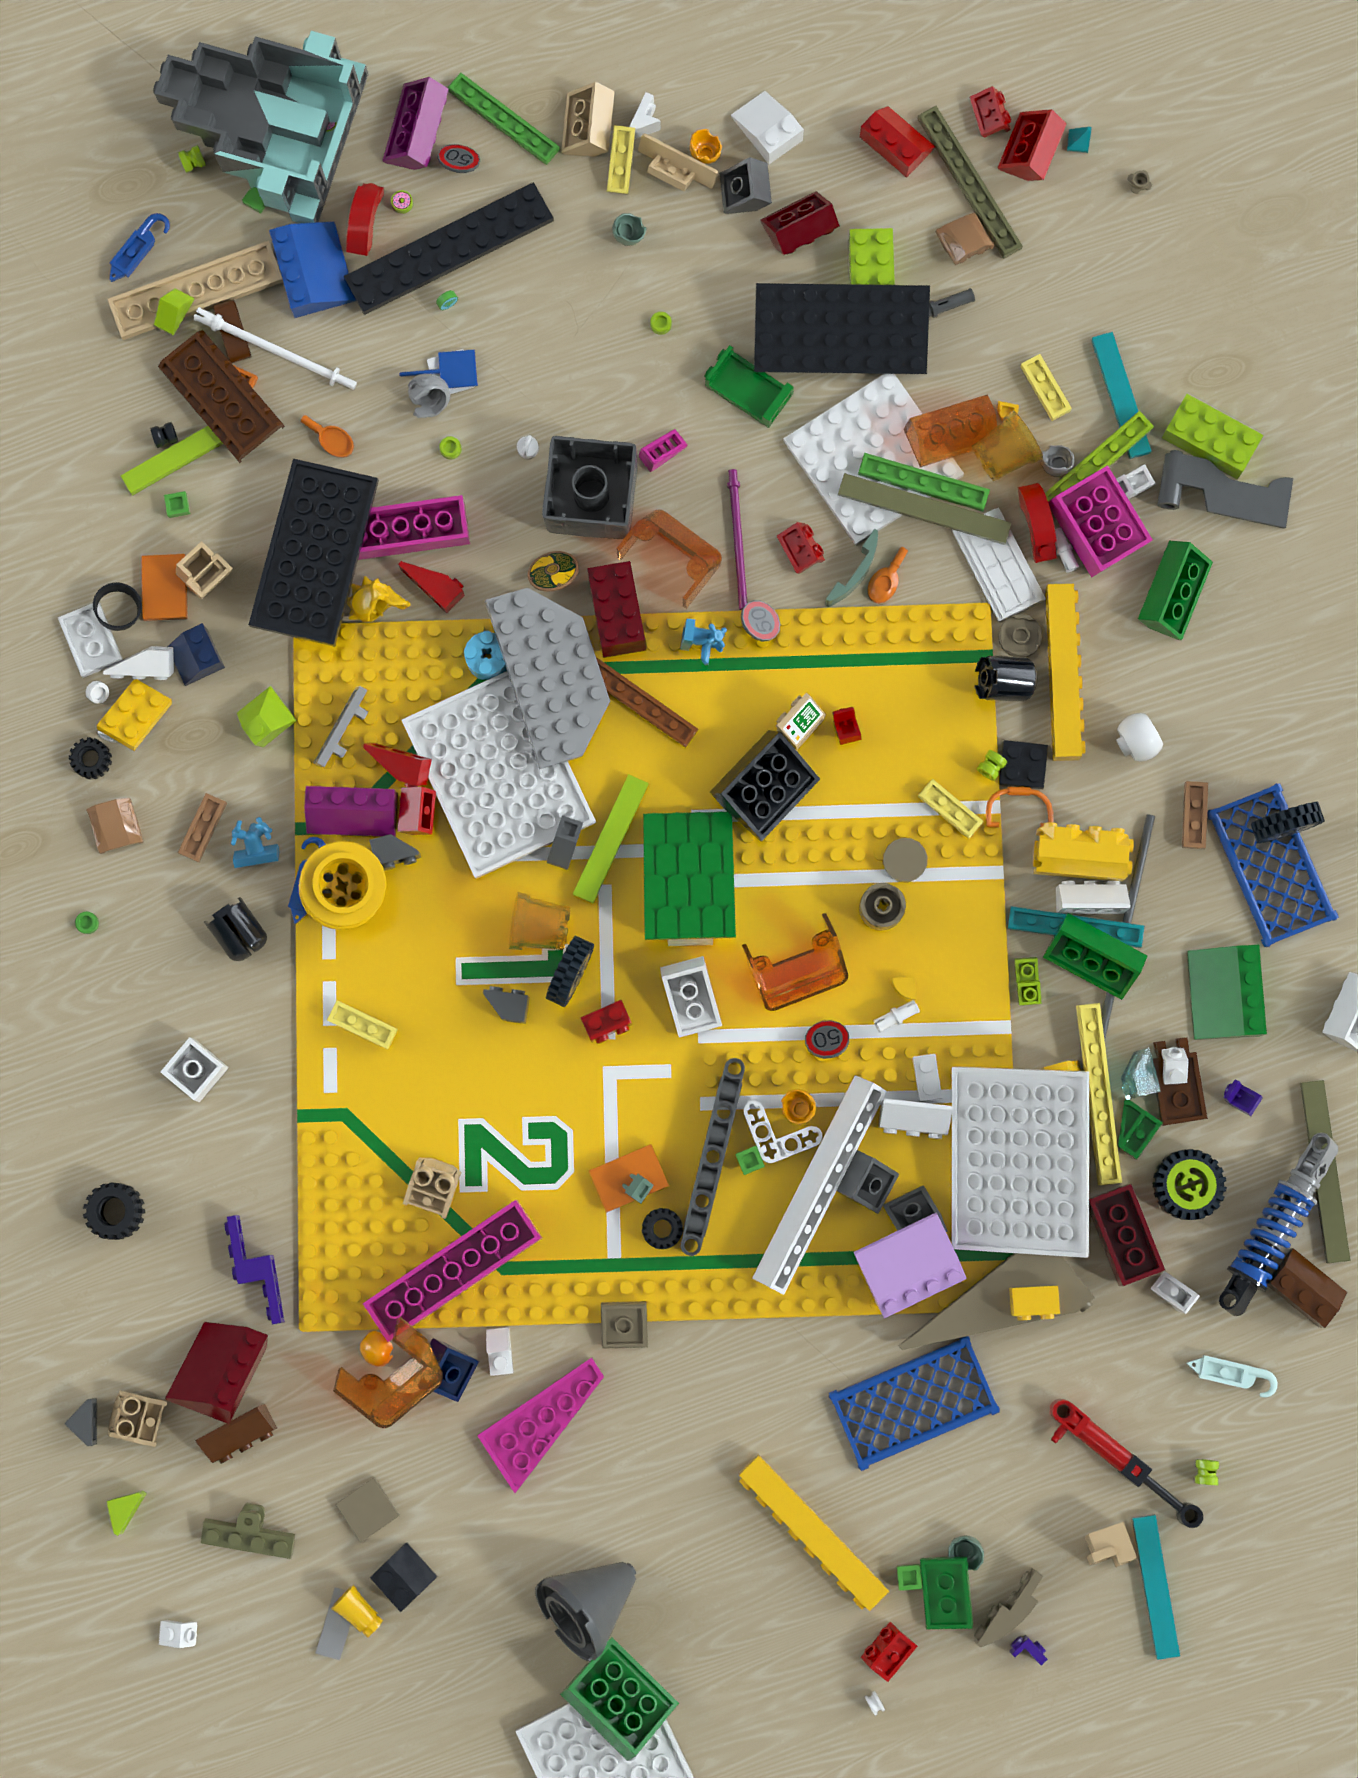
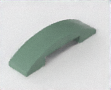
M874 529L862 546L861 552L866 557L846 586L837 582L826 598V606L830 607L842 601L865 578L876 552L878 530Z

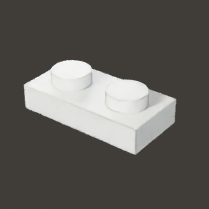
M929 1054L912 1057L919 1102L942 1099L936 1055Z

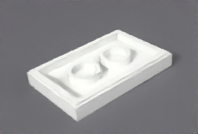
M99 602L97 607L98 616L108 624ZM93 603L58 617L82 678L104 670L123 660L112 631L98 621L93 611Z

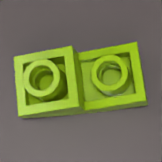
M1015 958L1014 965L1019 1006L1042 1004L1038 958Z

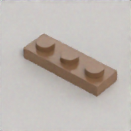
M1185 782L1182 848H1206L1208 782Z
M205 793L178 851L180 855L198 863L200 862L227 805L226 801Z

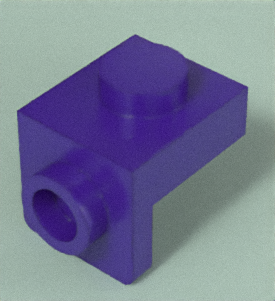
M1237 1079L1232 1084H1228L1224 1091L1226 1102L1249 1116H1252L1263 1099L1260 1094L1243 1086Z
M1026 1635L1023 1638L1021 1636L1017 1637L1010 1645L1012 1648L1009 1652L1014 1657L1026 1649L1041 1666L1048 1660L1044 1655L1046 1652L1044 1647L1037 1640L1033 1643Z

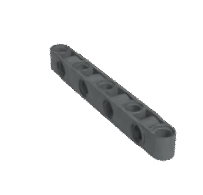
M732 1058L726 1062L722 1077L720 1078L683 1229L681 1249L688 1256H694L700 1252L706 1235L743 1084L742 1079L745 1066L738 1058ZM732 1063H737L740 1065L741 1071L737 1075H732L728 1071V1066ZM720 1107H727L730 1110L728 1118L721 1119L717 1115ZM714 1150L719 1153L720 1158L716 1163L708 1162L706 1155L709 1151ZM699 1195H706L709 1199L708 1205L704 1208L696 1205L695 1200ZM688 1239L697 1241L698 1248L695 1252H688L685 1249V1242Z

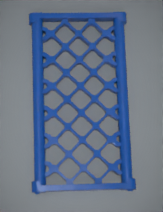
M1280 783L1207 812V817L1214 825L1262 936L1261 942L1264 947H1270L1275 942L1339 918L1336 910H1333L1300 833L1292 834V839L1288 844H1284L1277 839L1270 841L1271 844L1268 852L1256 848V839L1253 846H1249L1241 841L1244 831L1253 833V830L1247 827L1250 817L1262 819V817L1253 813L1256 803L1267 806L1268 810L1265 816H1268L1270 809L1280 811L1288 809ZM1271 792L1274 796L1270 803L1259 800V797ZM1253 801L1250 811H1245L1238 807L1241 804ZM1232 808L1233 812L1229 820L1220 819L1218 813ZM1235 811H1240L1247 815L1244 826L1233 822L1232 819ZM1230 825L1241 829L1238 840L1229 839L1226 830ZM1274 843L1285 847L1282 858L1271 854ZM1239 845L1250 849L1247 860H1238L1235 850ZM1289 849L1298 851L1301 859L1297 864H1292L1285 860ZM1254 851L1265 856L1262 866H1257L1250 862ZM1269 857L1280 863L1275 873L1265 868ZM1282 864H1287L1294 868L1291 879L1280 875L1279 872ZM1247 866H1252L1259 870L1255 881L1246 879L1243 871ZM1297 870L1307 871L1310 880L1305 885L1294 880ZM1262 872L1273 875L1274 879L1270 887L1259 882ZM1277 878L1288 882L1285 893L1274 889ZM1292 884L1303 888L1300 899L1289 896L1288 892ZM1256 886L1268 890L1265 901L1255 899L1252 891L1255 890ZM1306 890L1316 892L1319 900L1316 901L1315 905H1310L1303 901ZM1271 892L1283 897L1280 907H1275L1268 903ZM1286 898L1297 902L1294 913L1283 910ZM1301 904L1312 909L1308 920L1297 915ZM1266 906L1277 911L1273 922L1265 921L1261 912ZM1315 911H1324L1325 918L1315 922L1312 921ZM1280 913L1291 916L1292 919L1288 928L1277 924ZM1295 919L1306 923L1305 926L1292 930L1291 928ZM1274 927L1283 929L1286 932L1275 938H1272L1270 934Z
M969 1336L961 1337L958 1341L838 1392L837 1390L829 1392V1399L832 1400L856 1456L858 1468L861 1471L868 1469L869 1465L986 1415H995L1000 1412V1407L993 1398L973 1351ZM967 1348L972 1359L971 1363L960 1358V1349ZM948 1354L955 1359L951 1371H946L939 1367L940 1358ZM959 1361L970 1366L965 1378L954 1373ZM927 1363L934 1368L930 1380H925L918 1376L919 1367ZM973 1368L976 1369L981 1384L969 1380ZM938 1370L949 1374L948 1381L944 1387L933 1382ZM906 1372L913 1377L909 1389H904L897 1385L898 1376ZM954 1376L964 1381L960 1393L951 1391L948 1388L950 1380ZM917 1379L928 1383L927 1390L923 1396L912 1391ZM885 1381L892 1386L888 1398L876 1394L877 1385ZM967 1383H972L979 1387L975 1399L963 1395ZM932 1385L943 1389V1394L938 1402L927 1397ZM899 1388L907 1392L903 1404H898L891 1400L894 1389ZM982 1389L985 1390L990 1402L986 1406L978 1401ZM864 1390L871 1395L867 1407L855 1403L856 1394ZM946 1392H951L958 1396L954 1408L942 1404ZM911 1394L922 1398V1403L917 1411L906 1406ZM874 1397L886 1401L882 1413H877L870 1409ZM961 1398L973 1402L972 1412L963 1415L957 1410ZM843 1399L850 1403L846 1416L843 1415L838 1401ZM925 1401H930L937 1405L933 1417L921 1413ZM890 1403L901 1407V1412L896 1420L885 1415ZM853 1406L865 1410L861 1422H856L849 1418ZM940 1407H945L952 1411L951 1421L942 1424L936 1419ZM904 1410L916 1413L912 1426L900 1422ZM869 1412L880 1416V1421L875 1429L864 1424ZM919 1416H924L931 1420L930 1430L921 1433L915 1428ZM885 1418L895 1422L891 1435L879 1431L881 1422ZM848 1421L859 1425V1430L854 1438L847 1425ZM898 1425H903L910 1429L909 1439L900 1442L894 1437ZM864 1427L874 1431L870 1444L858 1440L860 1431ZM882 1434L889 1438V1447L880 1451L874 1447L873 1443L876 1435ZM856 1443H861L868 1447V1456L861 1458Z

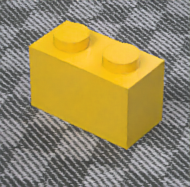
M1058 1286L1009 1288L1011 1316H1017L1018 1321L1031 1320V1315H1040V1319H1054V1314H1060Z

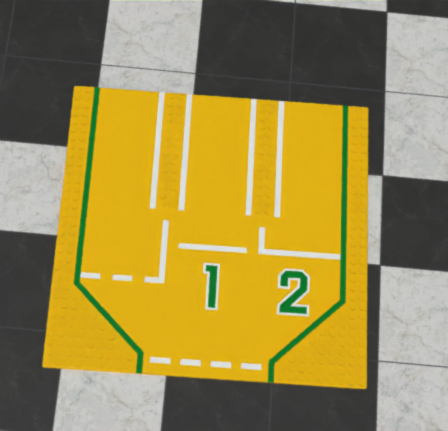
M989 603L775 609L780 621V631L770 641L756 640L746 632L741 621L742 611L641 614L646 651L606 658L602 656L595 615L581 616L583 617L595 656L698 728V732L685 748L608 694L610 703L583 756L568 761L596 820L595 824L581 830L568 870L547 863L552 844L477 879H475L437 795L435 797L432 835H409L398 832L401 788H406L405 783L396 780L363 748L364 743H377L418 755L402 719L487 681L476 678L470 672L465 660L464 649L467 642L474 635L483 631L495 633L491 620L463 619L341 623L335 647L293 637L294 717L297 720L294 723L295 880L302 861L308 859L318 849L315 843H310L305 849H302L301 846L306 839L318 837L325 844L335 841L355 842L372 852L369 840L379 838L375 836L307 834L304 809L306 786L395 789L398 793L395 837L417 849L421 854V858L416 859V863L410 865L399 863L395 864V868L384 871L386 876L384 899L376 913L364 924L347 930L330 929L317 923L308 913L296 924L298 1281L300 1331L380 1330L363 1305L365 1301L514 1200L519 1201L542 1236V1239L410 1329L601 1323V1302L646 1301L647 1322L882 1315L875 1303L854 1252L897 1231L884 1207L882 1206L879 1214L836 1191L783 1295L754 1280L752 1277L820 1144L774 1163L763 1161L765 1167L743 1175L735 1154L756 1146L743 1111L744 1106L749 1101L755 1100L762 1104L776 1139L810 1126L819 1128L824 1137L855 1075L873 1082L887 1092L883 1099L919 1102L912 1057L935 1054L942 1099L922 1101L920 1103L952 1106V1067L1013 1069L1000 796L995 799L991 809V822H999V828L986 826L987 802L992 794L1000 790L999 775L995 781H992L977 770L979 764L985 761V755L989 750L998 753L995 700L979 699L975 690V685H978L979 672H975L977 662L981 657L993 656L991 606ZM687 618L695 619V627L709 629V624H714L716 630L721 628L727 629L722 639L725 647L722 652L717 651L716 648H711L709 665H704L700 659L702 645L692 644L689 651L680 650L683 627ZM485 654L484 658L487 657L488 659H490L491 654ZM361 686L365 688L367 692L359 706L368 711V714L363 720L353 715L338 742L339 746L347 750L344 757L340 758L332 753L325 767H319L313 762L355 687ZM805 693L809 694L826 715L823 722L800 746L797 752L820 780L763 841L758 840L732 816L736 938L713 939V945L668 946V940H645L643 814L727 812L710 791L768 730L776 731L777 719L784 712L789 713L792 708V702L799 695L803 697ZM854 707L862 740L840 745L833 723L832 712L841 708ZM629 774L649 783L594 904L574 896L573 892ZM429 778L427 785L418 786L434 790ZM932 779L984 821L969 839L918 797ZM900 838H911L918 841L925 848L927 854V866L924 873L916 880L908 883L892 879L883 865V855L887 846ZM340 866L338 872L341 875H345L347 868ZM326 873L323 879L326 882H331L333 876L330 873ZM359 875L352 876V882L355 884L360 883L361 877ZM337 879V891L342 890V892H344L346 895L345 888L347 887V884H342L341 881ZM877 883L893 885L903 893L906 908L900 922L889 930L871 929L860 916L859 905L863 894L870 886ZM328 889L322 892L325 898L332 896V892ZM353 891L351 893V898L354 900H358L360 898V893L358 891ZM339 898L336 900L338 906H345L346 902L344 899ZM879 902V906L877 908L882 909V911L884 912L886 907L888 906L883 905L882 902ZM576 935L593 943L594 948L572 998L566 1007H562L547 1000L546 993L567 946ZM704 956L722 1026L679 1037L663 984L660 967ZM915 977L916 1000L914 1001L920 1012L906 1018L902 1024H895L880 1033L873 1020L889 1013L890 1009L894 1007L897 1009L911 1001V999L903 997L896 991L892 978ZM490 986L503 988V992L511 993L512 989L525 991V995L530 997L526 1024L503 1021L484 996L483 990H489ZM338 1000L398 1029L389 1049H385L327 1021L336 1001ZM622 1000L632 1022V1025L629 1026L630 1030L620 1035H617L616 1032L608 1035L609 1039L600 1044H597L596 1041L591 1043L580 1017ZM832 1020L839 1022L849 1032L850 1043L847 1049L841 1055L834 1058L823 1059L811 1054L805 1045V1035L808 1029L821 1021ZM738 1058L745 1066L742 1079L743 1084L701 1250L694 1256H688L682 1251L681 1242L684 1232H682L678 1243L668 1249L654 1248L644 1239L642 1223L651 1211L658 1208H666L674 1211L679 1216L684 1229L720 1078L722 1077L726 1062L729 1059ZM732 1063L728 1066V1071L732 1075H737L740 1073L741 1067L737 1063ZM795 1089L808 1092L816 1103V1112L813 1118L808 1123L801 1125L791 1123L782 1113V1098L788 1091ZM880 1103L857 1150L875 1158L899 1173L884 1204L924 1185L942 1216L948 1231L946 1234L952 1244V1115L948 1135H942V1139L928 1138L929 1134L920 1133L919 1137L907 1136L906 1131L897 1130V1134L883 1133L884 1129L879 1128ZM750 1105V1110L747 1111L748 1115L752 1114L755 1121H751L752 1126L758 1122L765 1121L764 1117L758 1118L757 1112L760 1111V1108L754 1107V1105ZM720 1107L717 1115L721 1119H726L730 1116V1110L727 1107ZM763 1125L758 1126L755 1130L756 1136L759 1138H765L769 1133L767 1127ZM809 1130V1135L802 1138V1134H798L797 1136L801 1140L802 1148L806 1147L805 1141L811 1140L812 1143H815L818 1133H813L812 1130ZM772 1138L766 1142H759L760 1147L765 1145L767 1149L764 1156L774 1159V1154L777 1153L776 1149L772 1150L769 1146V1143H773ZM789 1138L785 1141V1148L788 1151H795L797 1149L798 1143L795 1139ZM651 1144L669 1186L647 1195L642 1203L635 1200L606 1213L589 1170ZM712 1150L707 1153L706 1158L708 1162L716 1163L720 1156L717 1151ZM419 1158H433L453 1165L462 1172L446 1219L441 1218L442 1215L411 1204H403L410 1179ZM699 1195L695 1202L698 1207L704 1208L708 1205L709 1199L706 1195ZM666 1220L657 1221L653 1227L655 1235L660 1238L667 1237L671 1233L670 1223ZM688 1239L685 1242V1249L688 1252H695L697 1250L698 1243L696 1240ZM954 1249L967 1279L895 1314L941 1312L1013 1253Z

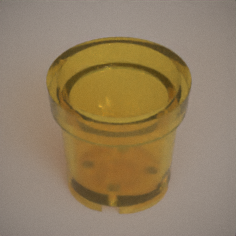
M1011 411L1002 419L1003 422L971 446L976 458L980 459L982 468L991 480L995 482L1028 463L1032 465L1043 459L1042 451L1036 439L1015 411Z
M517 892L510 928L509 949L522 950V947L563 950L568 933L567 926L570 919V907L530 898L529 894Z

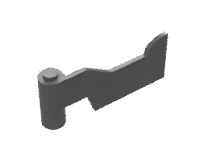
M1171 450L1170 453L1165 454L1157 505L1168 510L1178 509L1182 487L1187 486L1203 490L1208 513L1285 529L1287 526L1293 478L1282 477L1275 479L1268 487L1231 480L1209 460L1185 455L1179 450Z

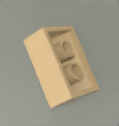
M594 82L567 93L562 154L595 157L609 152L614 105L613 90Z

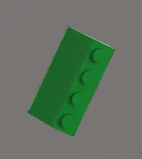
M1169 540L1138 620L1151 630L1182 641L1213 561L1191 542Z
M1067 913L1045 951L1043 958L1122 1000L1140 975L1148 955Z

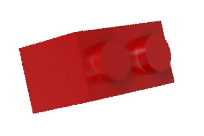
M425 787L401 788L398 832L409 835H432L435 790Z

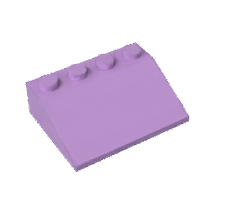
M937 1213L854 1252L875 1303L884 1318L967 1279Z

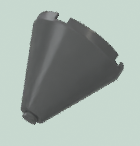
M618 1562L546 1577L535 1587L536 1599L546 1620L551 1617L558 1627L555 1633L562 1642L583 1660L590 1662L593 1659L595 1661L602 1655L636 1581V1571L630 1563Z

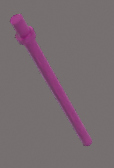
M737 469L728 470L729 482L727 483V488L730 489L739 610H742L748 602L738 491L740 482L737 478Z

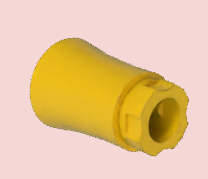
M354 1584L331 1607L333 1611L346 1619L359 1632L362 1631L367 1638L383 1622Z

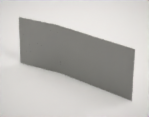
M335 1587L316 1654L340 1660L350 1623L331 1609L346 1591Z

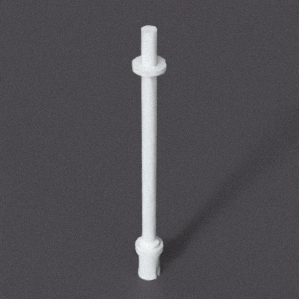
M200 307L196 312L204 317L197 314L194 315L195 321L211 327V330L215 332L223 330L330 379V386L337 382L354 390L357 385L356 381L340 375V368L337 367L334 371L329 370L224 322L222 315H214Z

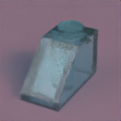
M1150 1048L1133 1052L1121 1077L1122 1090L1126 1100L1161 1092Z

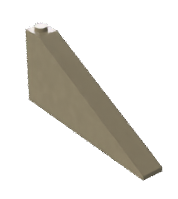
M1013 1253L898 1346L901 1350L1043 1320L1040 1319V1315H1031V1320L1020 1321L1017 1320V1316H1011L1009 1288L1058 1286L1060 1314H1054V1317L1075 1313L1079 1310L1084 1312L1092 1306L1091 1300L1095 1297L1062 1256Z

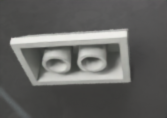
M1062 881V884L1056 887V913L1124 914L1130 909L1126 884H1120V881H1107L1106 884H1098L1097 881H1084V884H1075V881Z
M1349 972L1347 979L1343 982L1338 999L1334 1002L1333 1010L1325 1022L1322 1033L1333 1041L1358 1052V974Z
M884 1098L881 1101L879 1128L884 1129L883 1133L897 1134V1130L906 1131L907 1136L919 1137L920 1133L929 1134L928 1138L942 1139V1135H948L953 1106Z

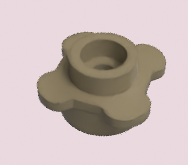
M1145 170L1130 174L1127 178L1128 182L1132 185L1131 191L1135 194L1142 190H1150L1152 187V183L1149 182L1148 172Z

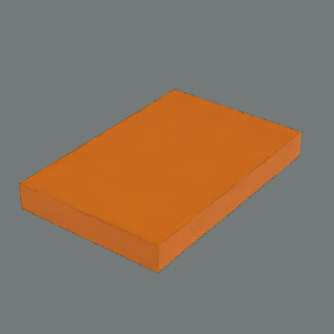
M186 554L142 556V619L144 621L188 619L187 586L176 575V564Z
M651 1144L589 1170L606 1213L635 1201V1199L625 1193L626 1190L622 1186L623 1184L627 1186L631 1184L633 1179L629 1176L630 1174H639L654 1185L648 1195L669 1186Z

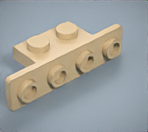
M645 133L641 136L638 151L654 159L648 166L647 173L682 191H685L693 180L710 189L714 187L718 175L716 169Z

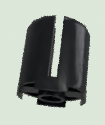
M981 657L975 669V672H979L978 685H975L976 694L979 699L1025 701L1032 697L1037 686L1038 677L1035 665L1030 659L1025 657Z
M241 897L238 898L239 903L232 904L231 906L227 904L212 915L214 920L210 923L204 921L228 957L233 961H243L252 954L227 917L231 919L254 952L260 950L267 941L266 932Z

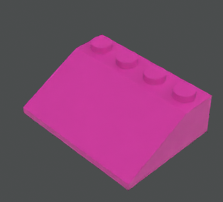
M1108 465L1048 501L1051 512L1091 578L1153 541Z

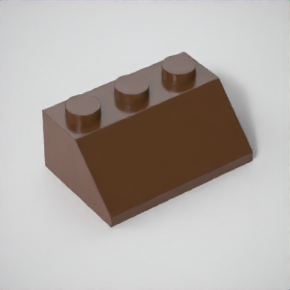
M1294 1248L1291 1249L1279 1264L1278 1269L1272 1273V1279L1267 1280L1269 1281L1268 1287L1319 1328L1327 1327L1340 1310L1347 1295V1291Z
M263 1404L231 1420L230 1424L226 1423L195 1441L212 1463L219 1460L220 1464L233 1458L231 1453L240 1450L242 1453L252 1448L251 1442L257 1439L263 1442L272 1437V1431L277 1429V1426L266 1405Z

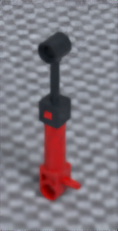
M1056 1399L1052 1402L1050 1414L1061 1425L1054 1432L1051 1441L1057 1443L1069 1431L1117 1469L1132 1484L1140 1487L1144 1483L1176 1509V1516L1181 1524L1188 1528H1196L1201 1525L1203 1521L1202 1510L1192 1503L1180 1502L1149 1476L1152 1468L1123 1447L1068 1400ZM1064 1404L1068 1408V1413L1064 1417H1059L1057 1409L1060 1405ZM1193 1509L1195 1512L1194 1519L1186 1521V1511Z

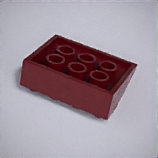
M204 1322L165 1400L230 1424L267 1349L268 1335L245 1326Z

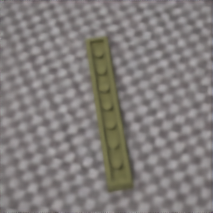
M937 106L919 114L917 117L918 121L1003 259L1021 250L1023 245Z
M846 473L843 475L838 496L1003 545L1006 544L1012 524L1008 521Z
M1324 1080L1300 1083L1308 1142L1310 1143L1312 1137L1317 1133H1326L1333 1140ZM1325 1143L1321 1149L1326 1148L1328 1143ZM1334 1157L1326 1175L1319 1183L1321 1186L1318 1190L1316 1189L1326 1263L1351 1261L1336 1157Z

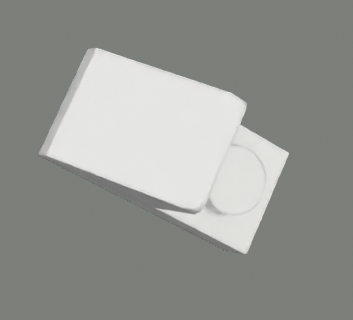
M647 92L630 124V127L636 128L635 139L640 138L644 133L648 135L661 129L660 120L652 117L656 108L654 95Z
M1165 1271L1150 1288L1154 1293L1170 1303L1175 1310L1184 1314L1190 1310L1200 1297L1196 1292Z
M509 1327L486 1330V1352L489 1358L490 1376L514 1373Z

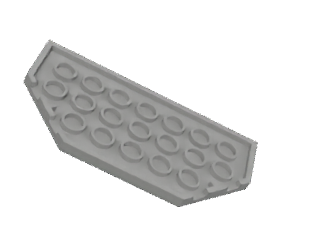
M529 588L486 599L485 604L539 769L582 757L610 703L583 617Z

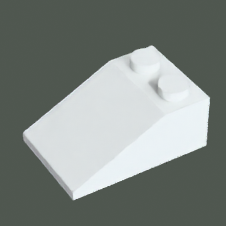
M766 91L731 114L732 119L768 164H771L803 141L804 129L793 115Z
M704 956L660 967L663 984L679 1037L722 1026Z

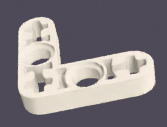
M753 1100L744 1106V1116L760 1156L766 1163H774L813 1148L822 1141V1132L815 1126H810L776 1139L762 1104ZM750 1105L760 1108V1111L757 1112L758 1118L764 1117L765 1121L758 1122L754 1126L751 1125V1121H755L752 1114L748 1115L747 1113L750 1110ZM763 1125L767 1127L769 1132L767 1137L759 1138L756 1136L755 1130L758 1126ZM809 1130H812L813 1133H818L815 1143H812L811 1140L805 1141L806 1147L802 1148L801 1140L797 1136L798 1134H802V1138L809 1135ZM772 1138L773 1143H769V1146L772 1150L776 1149L777 1153L774 1154V1159L764 1156L767 1149L765 1145L760 1147L759 1142H766ZM793 1138L797 1141L798 1147L795 1151H788L785 1148V1141L787 1139Z

